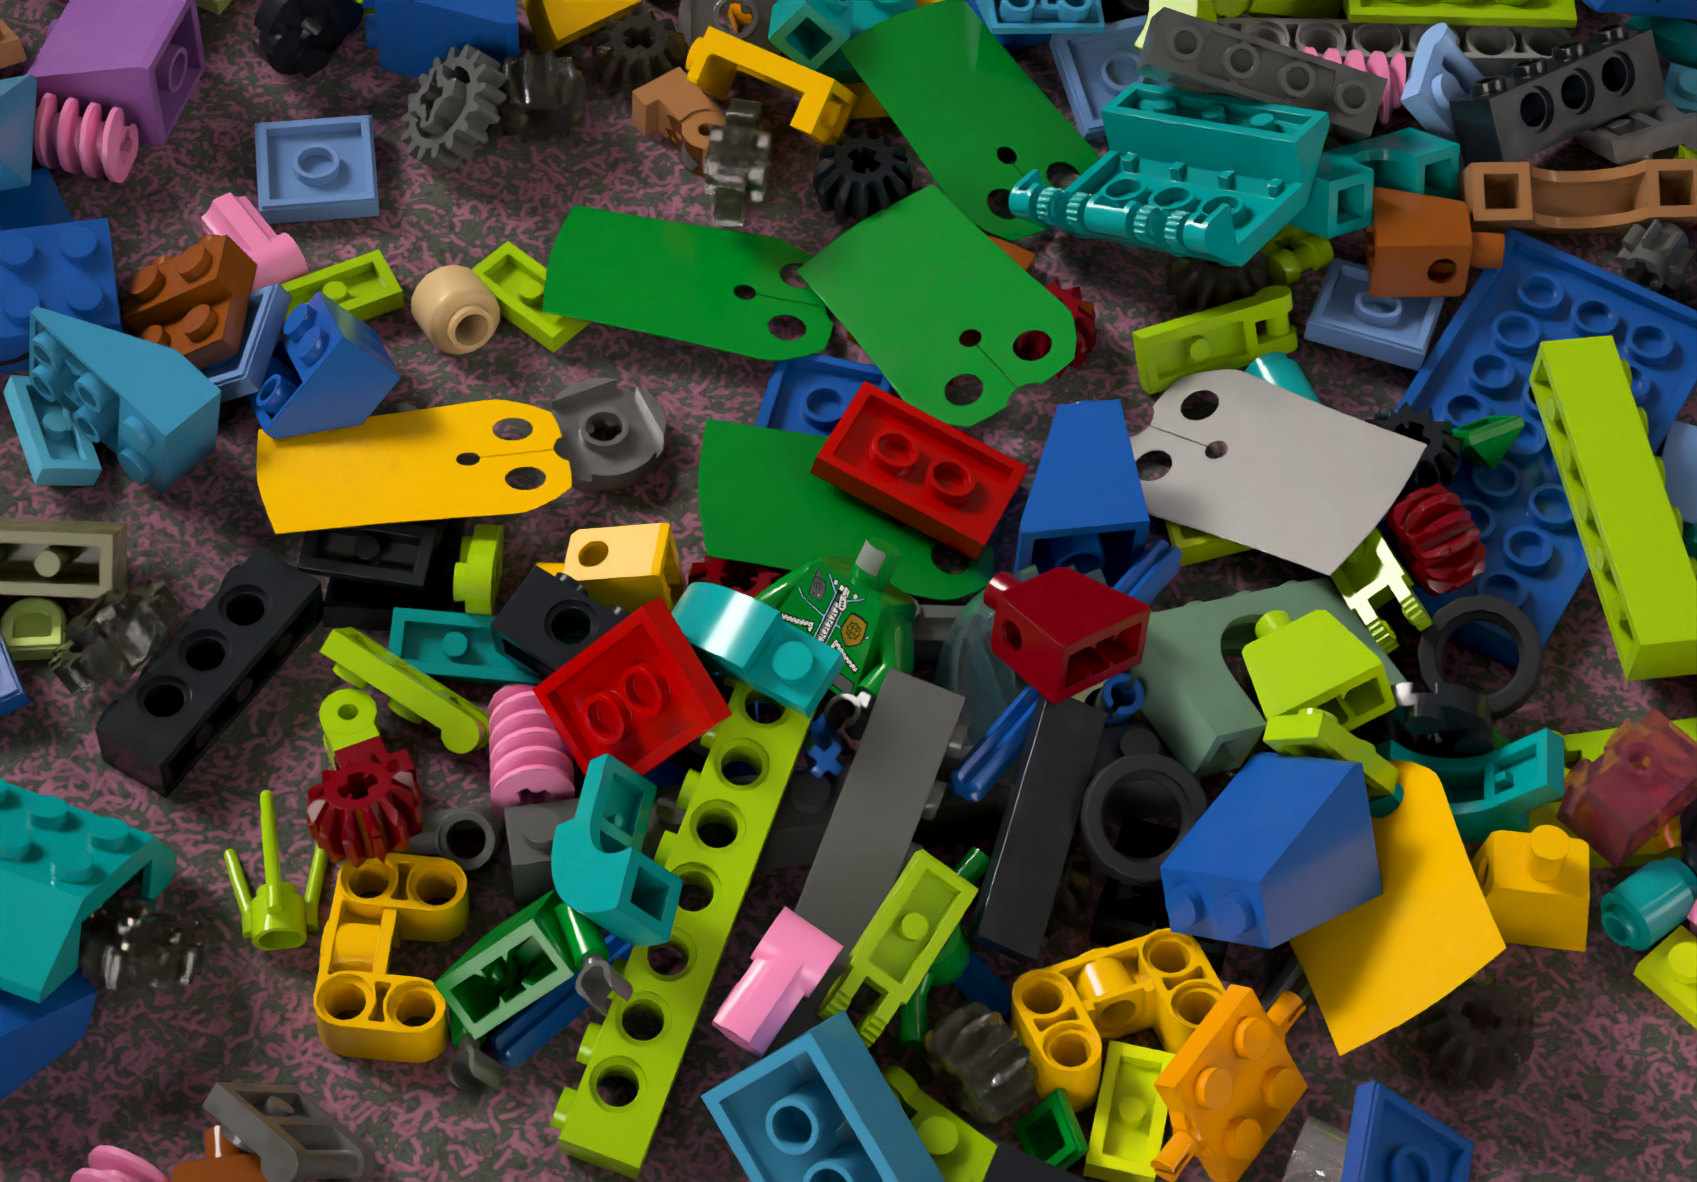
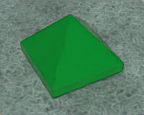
M1490 415L1452 429V437L1461 441V455L1494 471L1525 425L1523 418L1517 415Z
M1064 1089L1053 1091L1013 1125L1025 1153L1063 1170L1069 1168L1090 1151Z

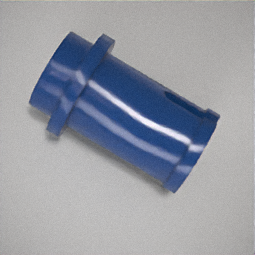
M1120 673L1109 678L1103 687L1093 690L1084 701L1085 704L1107 713L1104 728L1132 724L1134 713L1143 704L1144 689L1138 680L1130 688L1124 686L1131 677L1129 674ZM1112 708L1115 712L1110 713L1108 710Z

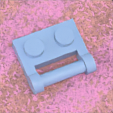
M1438 23L1430 27L1422 35L1418 43L1400 102L1429 134L1459 144L1449 101L1465 95L1464 90L1470 93V83L1485 77L1456 45L1457 36L1446 23ZM1460 151L1459 168L1461 171H1463L1465 167Z

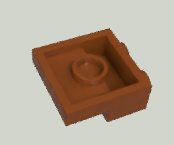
M215 234L206 235L200 239L197 245L191 246L179 256L164 255L155 258L152 265L144 267L132 277L128 286L129 293L122 320L138 334L137 338L176 349L198 370H201L238 354L257 264L227 234L223 236Z

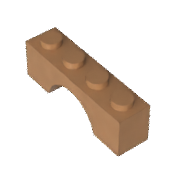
M1697 158L1646 159L1621 167L1588 171L1546 170L1535 167L1530 162L1470 163L1458 175L1457 200L1463 201L1468 205L1471 231L1506 235L1509 229L1512 228L1523 234L1628 232L1635 223L1641 225L1647 231L1654 219L1671 222L1683 231H1687L1697 224Z

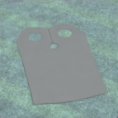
M1235 369L1205 371L1178 378L1152 406L1154 416L1150 426L1136 436L1129 437L1135 462L1142 455L1152 451H1163L1169 454L1172 459V466L1169 472L1162 478L1153 481L1140 479L1148 515L1251 547L1328 576L1335 572L1386 515L1427 447L1425 443L1344 414L1249 373ZM1198 391H1210L1217 395L1219 406L1211 416L1195 421L1187 419L1181 413V405L1189 395ZM1218 441L1227 444L1228 450L1222 457L1210 459L1206 456V448L1211 443Z

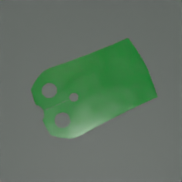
M944 0L897 14L860 33L839 48L897 125L945 196L977 227L990 234L1009 241H1016L1046 230L1019 218L1008 220L996 216L987 205L988 194L993 190L1003 189L1011 192L1014 185L1032 169L1039 170L1042 185L1054 187L1050 184L1046 173L1048 167L1053 163H1067L1073 166L1081 176L1099 160L1090 144L1024 72L997 38L991 34L987 26L965 0ZM1001 147L1012 149L1017 156L1016 162L1014 164L1001 162L996 155L997 150Z
M934 184L901 199L887 209H882L861 221L796 270L850 332L902 400L948 425L971 427L1008 407L1007 401L1011 394L1017 390V387L1020 388L1033 383L1042 385L1075 359L1077 338L1071 311L985 235ZM971 329L980 332L982 337L977 345L965 347L960 344L959 338L964 331ZM1038 330L1049 335L1052 340V347L1050 352L1039 360H1022L1013 351V344L1022 333ZM969 374L981 380L984 391L981 397L974 403L959 406L952 404L945 397L947 383L959 375Z
M574 205L554 243L546 271L543 300L544 313L639 331L761 360L783 361L823 351L834 325V322L829 320L826 314V304L810 286L805 288L793 287L783 282L780 277V270L785 265L792 263L805 264L814 256L773 236L671 222ZM740 285H747L756 291V295L752 299H741L734 294V289ZM776 316H792L804 323L806 333L797 340H782L770 333L768 323Z
M706 419L699 461L698 499L704 543L708 557L793 571L806 562L815 558L818 559L819 557L851 556L857 558L866 538L873 536L890 542L902 552V556L889 582L905 594L940 601L954 600L985 588L993 578L994 548L986 544L977 561L968 557L970 563L969 568L961 574L945 573L935 566L931 558L932 549L942 542L909 525L900 527L893 524L887 513L811 474L810 471L814 461L829 436Z

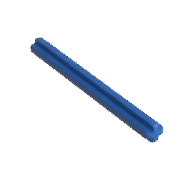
M1164 539L1152 542L1116 583L1113 589L1149 605L1181 568L1179 561L1182 558L1181 550L1178 546H1170ZM1030 684L1025 687L951 772L952 782L950 783V789L956 796H962L969 803L980 801L1022 753L1039 692Z

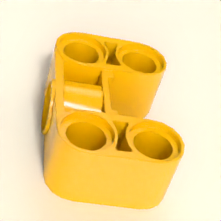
M387 853L385 863H382L377 858L367 859L360 867L355 868L348 858L342 864L338 872L330 918L326 922L322 935L319 973L313 995L319 1037L323 1045L332 1053L346 1057L422 1063L436 1058L446 1048L449 1040L446 1000L437 990L434 982L420 977L389 974V966L393 947L400 948L401 939L445 942L458 937L467 928L470 920L467 877L463 869L454 861L440 857ZM368 891L382 892L381 895L375 898L365 899L359 897ZM443 897L450 899L449 902L442 905L426 903L434 898ZM345 1010L361 1012L358 1016L348 1020L334 1018L338 1013ZM422 1016L430 1019L428 1023L416 1027L403 1024L412 1017Z
M1170 928L1158 929L1148 935L1108 948L1092 949L1081 954L1079 957L1045 968L1030 970L1022 974L1015 981L1012 989V1042L1041 1099L1044 1100L1056 1089H1064L1073 1111L1080 1112L1092 1106L1099 1095L1102 1043L1152 1027L1165 1052L1177 1054L1223 995L1225 989L1199 943L1192 935L1171 932Z

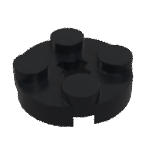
M263 0L253 24L261 31L259 43L252 40L254 51L270 67L281 74L293 75L301 73L304 77L309 78L328 65L329 54L338 48L348 32H351L360 24L364 14L363 6L356 0Z
M1413 682L1390 685L1396 707L1360 726V739L1374 746L1392 739L1413 752L1432 757L1467 758L1483 755L1493 750V722L1491 720V707L1488 700L1472 689L1453 683L1435 682V693H1413Z

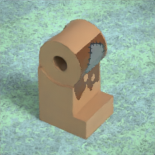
M680 66L632 91V124L645 137L659 130L681 153V163L686 170L694 175L708 177L720 174L728 168L731 162L729 148L732 142V125L728 118L720 111L719 107L701 89L686 81L687 74Z

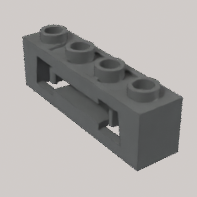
M1163 7L1151 17L1135 70V74L1189 91L1328 112L1330 125L1327 135L1350 143H1356L1371 136L1388 80Z

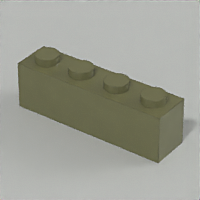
M0 518V594L113 599L126 587L128 523Z

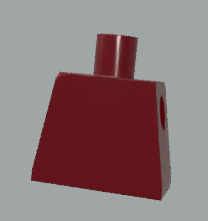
M1056 567L1025 582H1022L1008 572H1000L990 580L985 589L984 603L995 611L990 643L993 653L1054 704L1142 663L1151 607L1133 597L1068 567Z

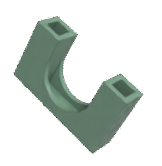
M1327 576L1302 582L1292 580L1279 587L1255 592L1244 590L1231 597L1207 602L1196 600L1187 603L1183 607L1159 612L1150 611L1142 663L1121 673L1131 675L1124 686L1130 688L1136 680L1141 683L1144 689V701L1140 709L1177 762L1190 770L1195 778L1241 767L1266 728V721L1232 676L1223 658H1243L1242 650L1245 645L1258 639L1255 635V626L1258 620L1270 611L1283 610L1294 621L1316 609L1327 610L1380 658L1390 685L1407 682L1358 616L1350 610L1343 596ZM1360 726L1349 731L1356 738H1360Z

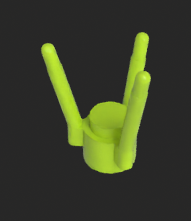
M264 790L260 794V818L266 884L257 889V897L252 899L236 851L230 848L224 852V859L242 915L243 937H252L253 945L264 951L298 948L305 944L307 932L319 929L318 904L329 856L323 849L318 848L316 843L304 897L298 894V889L294 884L281 881L274 796L270 790Z

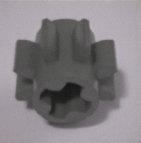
M1654 219L1647 231L1641 225L1633 224L1621 241L1624 247L1617 255L1616 261L1623 264L1622 272L1625 279L1654 292L1661 289L1664 283L1670 288L1677 290L1690 272L1688 266L1694 259L1695 252L1688 249L1689 241L1681 228L1671 222Z

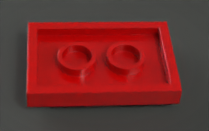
M864 381L818 453L810 473L977 561L1029 467Z
M661 596L642 605L532 689L585 777L590 760L609 753L645 777L733 715Z

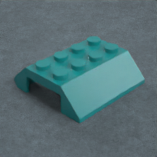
M1133 82L1101 109L1109 151L1065 190L1042 185L1039 170L1032 169L1012 188L1008 200L1009 210L1012 215L1047 230L1073 234L1078 238H1094L1120 243L1130 248L1141 247L1167 252L1176 257L1187 256L1218 262L1223 266L1242 267L1308 204L1330 125L1328 112Z
M0 777V989L40 1004L77 970L81 923L129 880L142 886L140 902L148 905L165 890L172 880L177 864L175 853L156 836L129 827L122 820L112 817H101L68 805L61 798L40 795L9 784Z

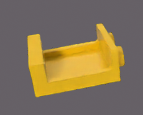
M708 26L703 38L698 37L694 41L686 59V69L689 70L686 81L721 101H725L736 75L740 72L801 97L790 126L823 145H835L840 133L844 134L860 98L833 78L711 26Z

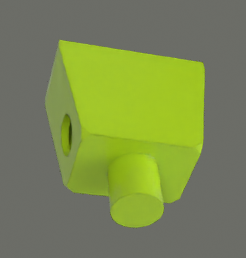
M1316 609L1294 621L1283 610L1270 611L1263 615L1255 626V635L1258 639L1245 645L1242 650L1245 664L1266 721H1268L1269 716L1298 714L1300 709L1316 708L1333 714L1337 717L1339 725L1347 731H1351L1396 707L1387 674L1380 658L1327 610Z

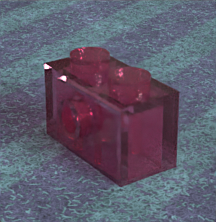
M1656 708L1636 725L1630 721L1623 723L1608 739L1603 748L1604 753L1594 762H1591L1588 758H1583L1564 778L1565 795L1556 818L1580 839L1589 843L1593 850L1616 869L1683 811L1690 802L1697 798V742Z

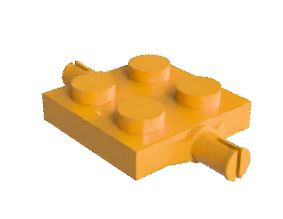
M1230 984L1157 1078L1153 1085L1169 1110L1173 1128V1136L1157 1157L1151 1161V1167L1155 1168L1154 1172L1166 1181L1175 1182L1191 1158L1195 1156L1201 1162L1208 1176L1214 1181L1238 1182L1308 1088L1285 1043V1034L1306 1010L1305 1004H1302L1303 1000L1291 991L1283 990L1266 1013L1252 988Z

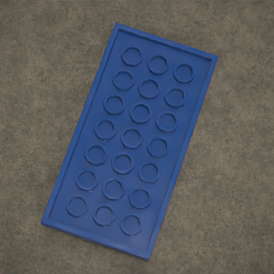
M1510 228L1504 237V257L1501 269L1485 268L1394 411L1398 413V409L1406 401L1413 412L1420 414L1432 407L1433 421H1452V429L1490 415H1517L1523 418L1525 426L1494 471L1461 455L1456 466L1458 471L1455 481L1448 489L1449 492L1458 495L1463 508L1471 512V519L1474 525L1481 530L1479 539L1486 548V557L1484 558L1485 571L1473 578V582L1464 587L1435 597L1428 595L1422 588H1418L1415 585L1410 587L1423 604L1430 618L1434 616L1437 610L1461 597L1484 594L1509 601L1526 613L1539 634L1541 652L1543 654L1589 574L1590 567L1529 382L1540 343L1542 341L1612 335L1620 359H1626L1630 365L1632 374L1631 391L1636 406L1642 407L1646 412L1649 425L1648 441L1653 455L1656 456L1665 442L1675 420L1677 421L1697 386V311ZM1398 498L1395 500V502L1393 503L1392 506H1394L1395 504L1399 503V502H1398V501H1399ZM1386 513L1378 523V526L1391 548H1393L1392 540L1386 533V525L1388 524ZM1301 566V567H1303V568H1305V569H1307V570H1309V571H1311V572H1313V573H1315V574H1318V575H1320V576H1322V577H1326V576H1327L1332 582H1334L1333 579L1331 578V576H1328V575H1325V574H1323V573L1317 572V571H1315V570H1312V569L1306 568V567H1304V566ZM1396 597L1382 605L1405 616L1402 612V606ZM1485 621L1467 623L1456 629L1449 637L1515 670L1518 668L1520 660L1518 646L1510 633L1497 624Z

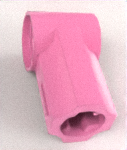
M231 192L213 200L209 210L201 217L203 231L206 235L215 234L223 236L227 234L257 264L252 291L272 284H282L309 274L305 258L294 239L285 232L277 235L246 196L237 197Z
M785 906L752 953L750 959L753 960V963L717 1011L718 1014L713 1019L712 1025L745 1051H749L762 1058L803 996L809 998L844 946Z

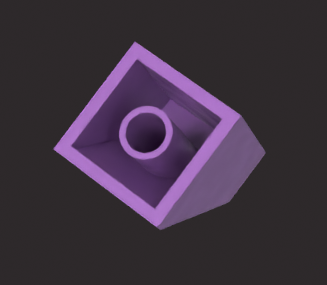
M70 0L60 18H55L50 23L46 34V41L36 59H30L23 71V76L32 74L37 79L36 107L38 108L42 97L46 93L56 95L58 112H61L65 101L71 97L79 100L80 117H83L87 106L91 102L101 104L102 121L105 122L113 107L123 108L125 126H130L132 123L136 124L139 131V142L162 148L206 68L196 0Z

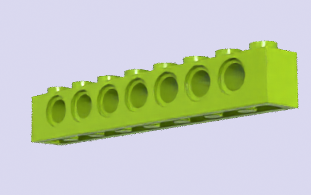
M727 675L723 685L734 688L728 703V707L733 715L702 736L700 746L710 749L702 772L690 768L685 777L676 802L677 808L686 811L678 834L665 830L653 860L684 881L683 886L696 885L704 889L709 895L711 902L700 911H687L677 906L668 942L652 946L634 945L628 961L615 957L612 967L631 983L633 994L628 1001H625L618 993L612 990L606 997L612 1000L603 1025L592 1021L589 1023L576 1057L577 1062L583 1063L587 1067L577 1091L565 1086L550 1127L561 1131L558 1139L559 1152L636 1180L641 1172L817 710L816 707L808 719L745 683ZM766 701L777 707L781 718L770 724L758 723L749 717L745 708L753 702ZM731 762H745L755 769L758 778L749 785H735L724 777L722 768ZM708 823H720L731 830L735 840L726 847L713 848L701 841L697 831ZM659 948H672L683 955L687 966L678 974L671 976L661 975L650 966L648 962L649 955ZM634 1012H649L659 1020L662 1031L653 1039L647 1041L636 1040L630 1037L624 1030L622 1025L624 1019ZM622 1076L634 1084L637 1096L631 1103L625 1106H610L599 1097L597 1092L598 1085L608 1077Z

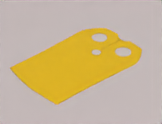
M482 400L369 416L362 425L279 439L271 438L264 433L263 429L258 430L257 482L275 534L385 523L524 513L555 500L571 489L572 473L569 460L562 459L554 451V444L557 439L562 437V434L552 412L508 400ZM518 418L529 422L533 427V431L524 439L504 440L495 436L493 427L501 420ZM463 453H474L480 457L478 463L470 466L461 465L456 459ZM532 467L542 471L546 476V481L536 489L518 490L506 483L505 476L516 468Z
M1397 759L1388 761L1399 769L1397 784H1400L1403 788V799L1398 808L1391 814L1382 818L1371 817L1383 894L1289 940L1324 1016L1339 1056L1370 1042L1425 1011L1507 948L1471 866L1438 775L1431 769L1411 761Z

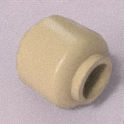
M447 265L428 273L416 286L411 298V312L417 325L430 342L444 353L461 355L475 351L485 345L494 335L500 322V306L495 295L475 272L465 266Z

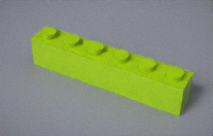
M1612 335L1542 341L1529 382L1626 681L1697 674V560L1694 557H1688L1682 539L1683 521L1678 507L1671 506L1665 490L1666 474L1663 461L1659 456L1653 455L1648 441V418L1645 410L1642 407L1636 406L1631 391L1632 374L1630 365L1626 359H1620Z

